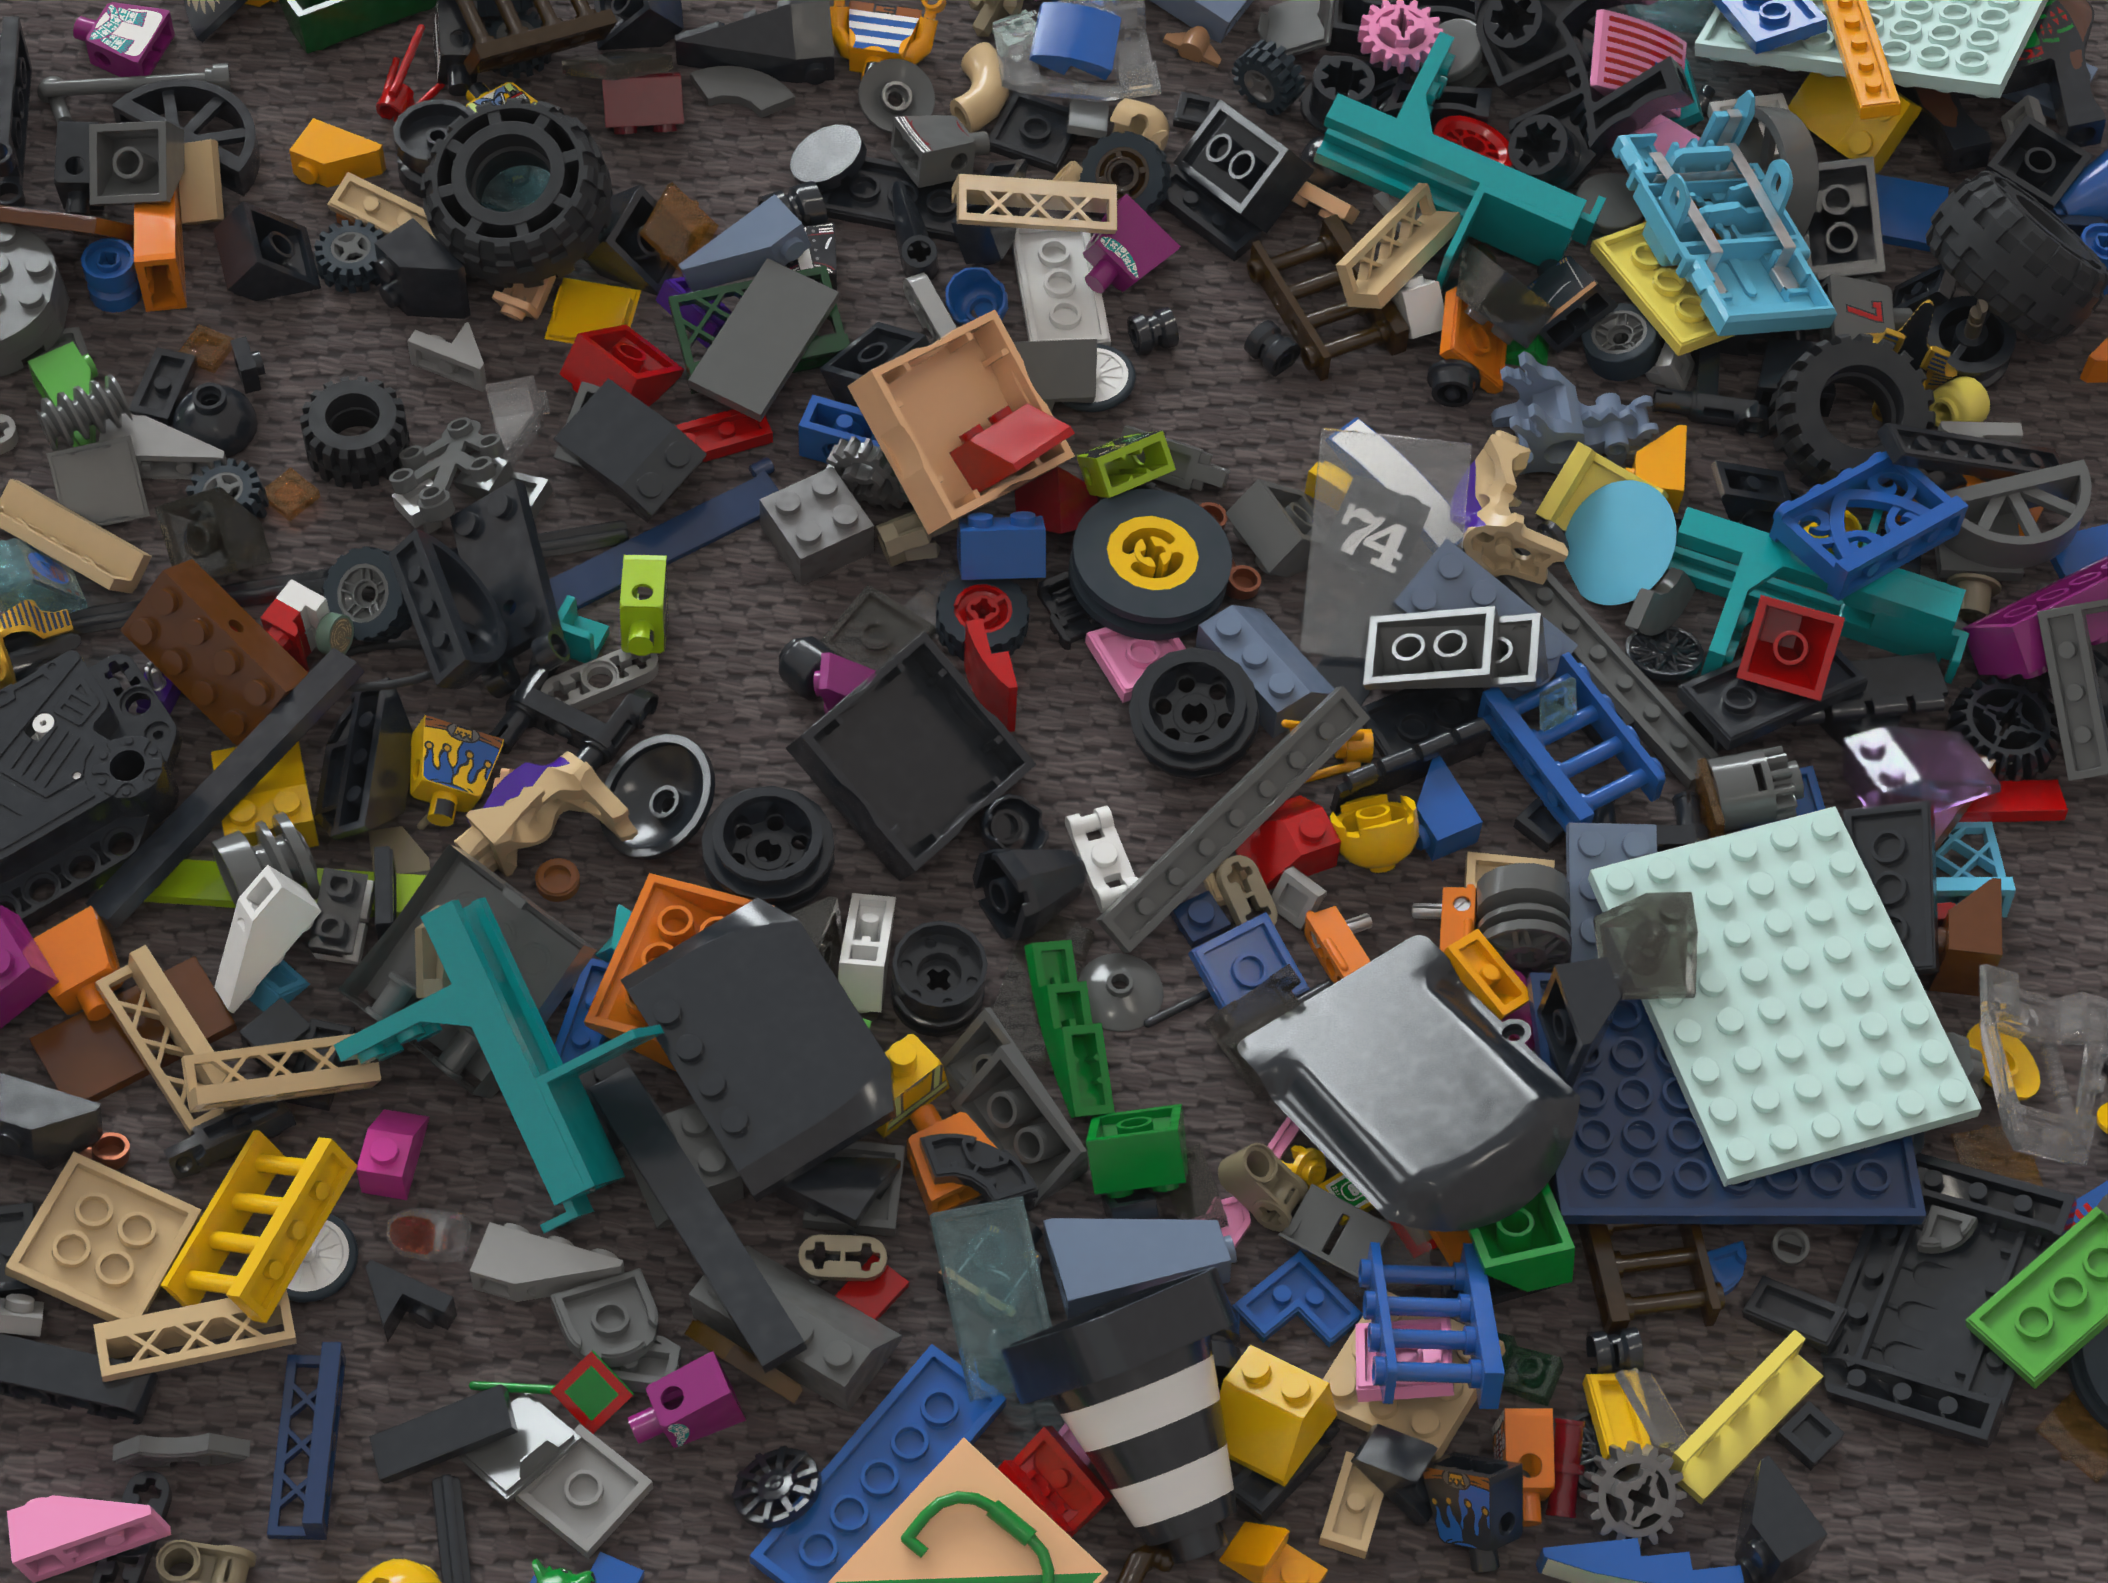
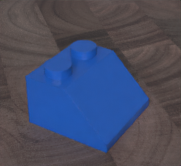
M1018 511L1011 513L1010 517H993L990 513L977 512L969 514L968 518H958L956 546L961 580L1046 578V528L1043 516H1036L1033 512Z

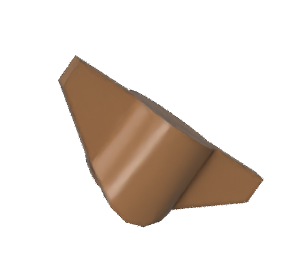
M1202 26L1193 27L1187 32L1166 33L1162 41L1178 49L1181 57L1195 62L1204 61L1218 68L1222 60L1210 44L1208 31Z

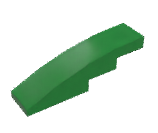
M1072 940L1038 942L1025 945L1024 949L1031 989L1042 1036L1070 1117L1077 1118L1115 1113L1102 1023L1093 1024L1087 981H1077Z

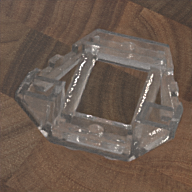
M1144 0L1058 1L1093 7L1122 17L1113 64L1116 84L1040 75L1038 64L1029 60L1038 18L1035 10L993 25L1001 84L1004 88L1025 94L1096 102L1161 94L1156 61L1152 62L1146 32Z
M1988 964L1981 965L1978 982L1981 1042L2003 1131L2009 1143L2016 1152L2075 1167L2087 1166L2097 1122L2096 1117L2092 1115L2096 1094L2104 1091L2106 1077L2101 1074L2104 1059L2108 1058V999L2086 992L2051 998L2020 989L2019 973ZM2000 1033L2038 1043L2058 1114L2020 1104ZM2057 1044L2085 1045L2076 1107L2073 1103Z

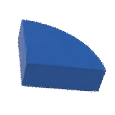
M1743 1240L1707 1252L1714 1281L1722 1284L1725 1296L1736 1288V1284L1743 1276V1271L1745 1270L1747 1254Z

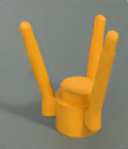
M1284 719L1281 725L1284 728H1289L1291 732L1301 721ZM1359 729L1335 753V758L1343 759L1344 763L1317 770L1305 783L1350 772L1361 767V763H1371L1374 751L1372 730Z

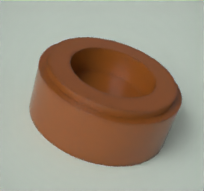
M562 858L550 859L541 864L536 871V888L538 893L546 900L552 902L566 901L572 898L579 890V871L569 860Z

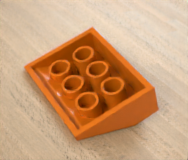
M649 873L585 1017V1026L610 1039H614L632 1029L648 1027V1024L623 986L621 979L752 900ZM656 1037L632 1049L676 1071Z

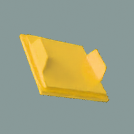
M563 277L544 339L573 344L578 333L625 324L631 328L642 290Z

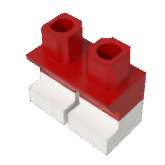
M291 579L260 619L263 629L308 672L309 667L306 658L317 646L315 640L317 626L320 620L330 611L325 597Z

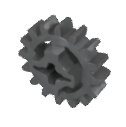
M851 436L849 442L840 439L838 444L834 445L826 460L828 463L826 469L834 467L857 501L865 500L874 507L881 505L886 511H890L892 505L901 508L904 502L907 503L908 497L881 447L874 446L870 438H866L865 442L861 443L855 436Z
M1627 1441L1624 1452L1621 1447L1612 1444L1609 1446L1611 1458L1606 1460L1597 1455L1593 1458L1595 1464L1599 1467L1596 1474L1584 1472L1583 1477L1592 1482L1591 1489L1580 1491V1497L1592 1503L1591 1506L1583 1511L1584 1516L1591 1520L1598 1519L1593 1530L1602 1536L1609 1533L1608 1541L1638 1538L1640 1547L1643 1537L1648 1543L1656 1545L1658 1544L1656 1533L1658 1530L1661 1529L1669 1534L1674 1531L1668 1522L1670 1517H1683L1684 1513L1675 1507L1676 1500L1687 1498L1686 1492L1675 1487V1484L1684 1478L1683 1473L1677 1470H1669L1674 1460L1665 1454L1658 1456L1659 1448L1646 1444L1641 1449L1639 1443ZM1626 1466V1469L1624 1471L1614 1475L1617 1471ZM1657 1480L1660 1483L1661 1495L1656 1485ZM1631 1489L1639 1491L1636 1500L1628 1498ZM1606 1494L1611 1504L1609 1510L1606 1503ZM1650 1516L1647 1520L1641 1523L1642 1519Z

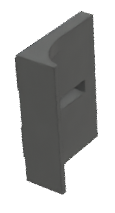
M1311 1184L1292 1218L1291 1224L1280 1232L1278 1236L1283 1243L1359 1283L1360 1259L1368 1258L1370 1242H1380L1382 1250L1393 1230V1226ZM1343 1215L1349 1217L1350 1219L1330 1255H1327L1323 1251Z

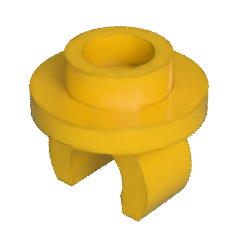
M1294 1145L1291 1148L1293 1159L1295 1160L1294 1163L1282 1162L1305 1181L1308 1189L1311 1184L1318 1186L1323 1182L1326 1175L1324 1154L1315 1148L1306 1149L1302 1146Z

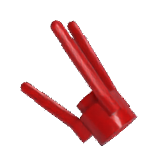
M422 24L418 25L399 70L400 58L394 57L382 95L376 104V110L382 118L390 120L395 116L394 121L396 122L398 116L407 108L426 100H432L445 86L444 84L437 83L414 103L413 90L406 84H403L425 31V26Z

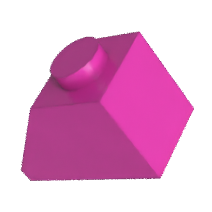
M386 1109L380 1113L367 1130L358 1167L356 1168L362 1193L407 1200L428 1126L429 1116Z

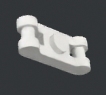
M1107 805L1095 808L1094 813L1081 817L1077 813L1065 817V826L1077 856L1083 860L1086 866V878L1100 913H1104L1138 880L1134 875L1114 826L1111 810ZM1100 831L1102 838L1088 841L1086 833ZM1120 880L1121 883L1120 886L1113 888L1106 885V883Z

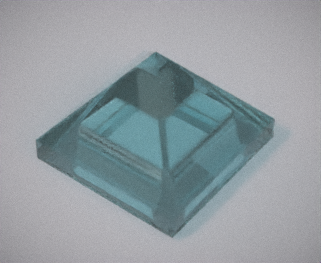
M1570 677L1539 693L1540 729L1545 732L1578 716L1575 678Z

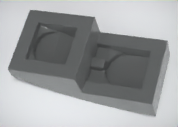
M1070 90L1067 133L1095 138L1106 137L1109 96Z
M474 452L472 454V457L478 458L481 457L480 453ZM501 458L492 459L496 475L488 481L474 482L471 475L463 471L460 472L454 481L456 488L469 496L481 499L516 479L525 484L534 520L553 492L549 479L514 472L509 460Z

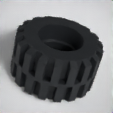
M349 376L342 377L339 383L334 384L330 381L323 384L324 390H315L310 395L311 402H305L302 408L303 415L300 416L307 460H309L312 470L315 473L319 471L321 479L327 483L333 477L335 486L341 488L345 487L346 482H352L353 489H362V482L369 481L371 487L380 484L379 477L382 475L389 480V476L394 472L393 466L398 469L403 467L399 453L403 449L410 447L406 414L401 398H397L396 391L391 387L384 389L383 382L375 379L371 383L368 382L367 377L358 376L357 380H349ZM354 426L372 428L369 432L359 436L339 435L341 431Z

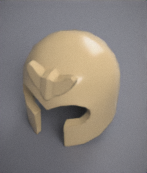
M1124 98L1118 103L1110 118V122H1114L1112 133L1117 131L1125 133V131L1140 134L1156 143L1158 148L1164 151L1169 137V124L1164 113L1154 105L1129 98Z

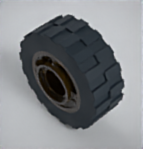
M1117 131L1111 133L1108 137L1103 136L1095 146H1091L1087 151L1089 153L1086 159H1083L1081 165L1083 166V171L1080 173V181L1116 184L1117 201L1127 193L1147 214L1155 213L1160 208L1159 205L1162 201L1166 200L1168 196L1167 191L1171 187L1172 182L1170 179L1171 167L1166 161L1167 156L1164 151L1160 150L1153 141L1134 132L1125 131V133H1120ZM1131 166L1134 171L1133 180L1129 185L1121 187L1118 181L1119 173L1125 167Z

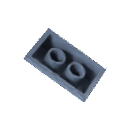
M1231 605L1198 625L1195 648L1218 651L1240 664L1254 684L1260 714L1259 723L1272 738L1289 729L1282 727V720L1302 721L1334 690L1262 609Z

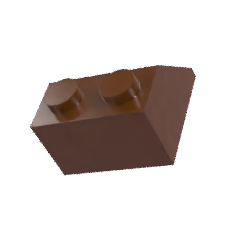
M1991 878L1948 910L1941 927H1938L1939 973L1922 974L1929 975V991L1982 997L2003 956L2001 879Z

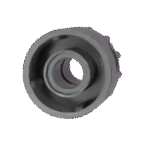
M1782 746L1705 760L1704 776L1708 801L1715 825L1720 833L1769 824L1797 816L1795 808L1798 805L1796 800L1804 798L1802 775L1796 760L1788 762L1787 754L1784 753Z

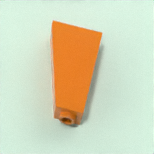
M178 185L171 201L168 203L134 204V264L146 312L187 308Z

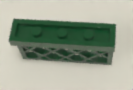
M826 265L796 271L813 280L820 279L821 284L832 289ZM753 280L668 297L671 315L687 372V383L700 362L693 361L691 353L693 344L698 337L712 344L715 337L703 331L713 315L726 322L730 315L719 309V305L726 297L735 296L741 299ZM715 300L713 304L707 301ZM837 303L827 317V320L832 323L834 333L823 336L816 335L792 373L820 368L850 344L847 333H844ZM696 304L708 312L698 327L682 318L680 307ZM686 330L692 333V336L689 340L687 338ZM689 388L691 394L699 393Z

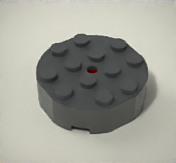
M10 223L0 224V377L23 369L24 366L21 360L34 353L41 346L47 352L56 343L63 333L70 302L67 287L54 256L46 243L34 233Z

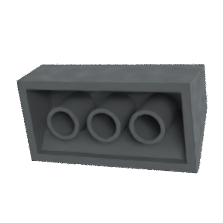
M745 1246V1249L800 1333L807 1347V1350L775 1369L849 1412L901 1342L902 1335L752 1247ZM703 1275L689 1293L693 1318L701 1321L753 1354Z

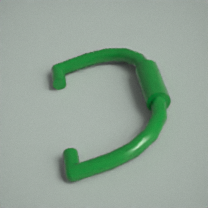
M956 1491L937 1497L918 1514L901 1536V1542L922 1558L929 1548L916 1539V1537L929 1520L943 1508L955 1504L975 1505L987 1511L986 1516L1023 1546L1028 1544L1038 1556L1042 1569L1041 1583H1054V1566L1048 1549L1035 1535L1037 1530L1000 1500L994 1502L979 1493Z

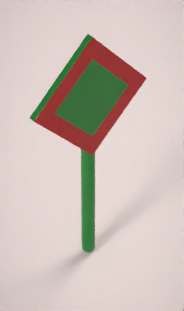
M593 1350L557 1385L471 1381L469 1383V1388L476 1391H484L502 1384L510 1393L554 1395L580 1424L592 1434L634 1395Z

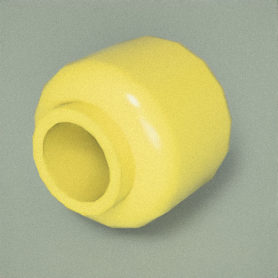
M1962 376L1954 378L1933 391L1935 402L1929 406V411L1936 413L1935 425L1938 427L1941 421L1983 422L1990 411V399L1986 389L1975 378Z

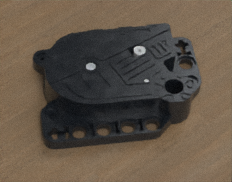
M70 650L39 667L38 671L0 690V905L14 908L16 910L15 913L20 916L27 929L104 885L151 836L155 824L161 823L167 818L178 803L179 788L172 772L182 745L180 732L134 660L127 655L115 654L88 668L77 651ZM121 671L126 676L131 687L123 690L118 680L114 677L115 673ZM139 699L151 701V705L145 713L140 715L129 713V707ZM123 838L134 840V846L128 853L124 855L111 853L114 843ZM83 861L95 863V868L89 876L85 878H75L72 876L73 869L77 864ZM44 884L55 886V892L48 900L41 902L33 900V893L39 886Z

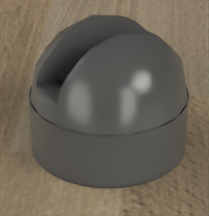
M1795 1227L1782 1228L1775 1234L1771 1242L1772 1255L1776 1261L1786 1266L1800 1264L1810 1250V1242L1807 1235ZM1778 1243L1801 1250L1799 1256L1778 1249Z

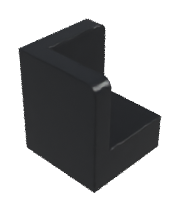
M281 997L240 1030L239 1033L243 1047L247 1048L300 1041L311 1031L310 1024ZM284 1054L273 1055L270 1057L274 1059L276 1062H279V1060L282 1058ZM253 1058L268 1074H270V1072L273 1070L272 1068H270L260 1059ZM287 1061L283 1065L286 1069H288Z

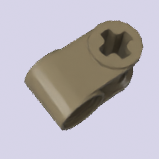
M1261 1143L1250 1144L1224 1158L1218 1167V1177L1223 1188L1245 1206L1261 1225L1272 1231L1280 1232L1289 1227L1292 1221L1291 1213L1297 1204H1301L1309 1190L1301 1177L1293 1173L1275 1156L1269 1147Z
M173 1540L166 1543L159 1550L156 1556V1568L161 1583H246L249 1568L255 1566L257 1556L250 1550L233 1545L217 1546L186 1540ZM186 1562L193 1565L191 1570L185 1575L173 1576L169 1574L170 1569L175 1564Z

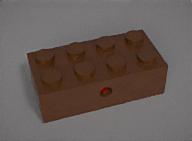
M193 559L163 570L120 630L236 746L308 674Z

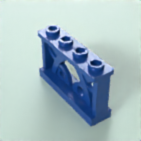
M1887 451L1883 453L1876 452L1866 462L1853 469L1847 468L1831 481L1823 485L1817 484L1803 496L1793 501L1787 500L1782 503L1774 512V522L1769 537L1775 542L1780 541L1828 584L1826 591L1837 601H1840L1958 535L1969 505L1957 495L1951 498L1918 468L1893 465ZM1893 480V484L1891 487L1881 486L1884 483ZM1896 483L1906 491L1903 497L1895 495L1897 490ZM1846 507H1862L1887 511L1888 514L1885 520L1887 534L1880 536L1863 530L1846 532L1844 524ZM1898 515L1902 516L1900 522H1906L1902 526L1895 522ZM1813 522L1817 523V527L1809 528V533L1803 529V527ZM1810 534L1815 535V536H1826V535H1828V537H1826V538H1813ZM1858 542H1864L1867 545L1859 548ZM1832 548L1835 557L1826 549Z

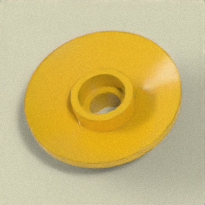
M1980 1022L1974 1025L1967 1033L1966 1038L1970 1042V1047L1982 1053V1063L1985 1067L1983 1079L2000 1094L2014 1100H2027L2035 1095L2040 1087V1073L2027 1047L2013 1033L1998 1024Z

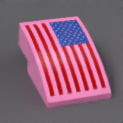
M1605 9L1596 10L1590 86L1603 96H1607L1669 56L1684 71L1687 42L1661 27L1638 18ZM1681 108L1668 110L1662 113V115L1667 118L1680 117Z

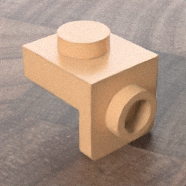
M556 276L544 279V285L524 288L523 284H513L512 288H504L503 292L495 290L492 299L502 307L500 312L509 318L523 322L524 317L528 316L537 320L542 313Z

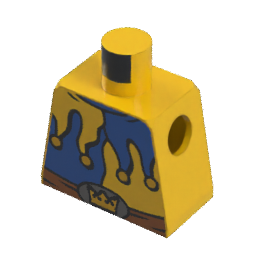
M427 715L423 717L413 731L411 738L410 794L416 799L430 803L427 816L429 822L438 826H451L454 822L456 811L469 812L472 810L483 794L502 749L504 739Z

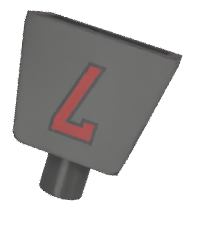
M1830 274L1820 284L1837 312V316L1830 328L1819 329L1820 342L1825 339L1831 341L1836 335L1847 333L1853 340L1859 333H1883L1886 328L1898 331L1913 314L1910 308H1893L1892 290L1888 285Z

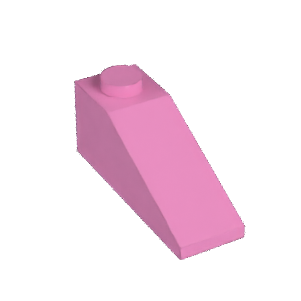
M52 1495L47 1498L32 1499L24 1506L7 1511L12 1564L33 1583L171 1535L169 1524L150 1505Z

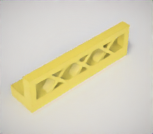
M1796 1330L1674 1452L1672 1456L1674 1462L1669 1470H1677L1683 1473L1684 1478L1677 1484L1701 1505L1821 1382L1823 1375L1798 1354L1806 1338Z

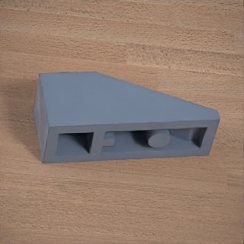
M774 194L678 266L688 287L695 292L756 276L767 258L785 266L790 261L798 259L805 250L811 247V243L802 222Z

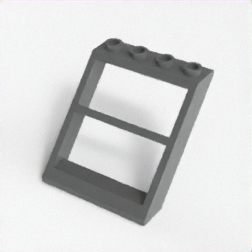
M2108 599L2037 612L2068 781L2108 774V731L2086 618L2087 614L2108 611Z

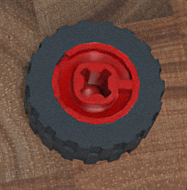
M958 575L957 579L950 580L946 584L945 590H941L938 596L935 628L936 634H939L940 643L942 646H946L951 655H956L964 661L966 621L983 619L991 654L1009 651V655L1012 656L1017 648L1020 649L1023 645L1024 637L1027 636L1030 613L1027 596L1022 593V588L1017 583L1014 584L1010 579L961 580V575Z

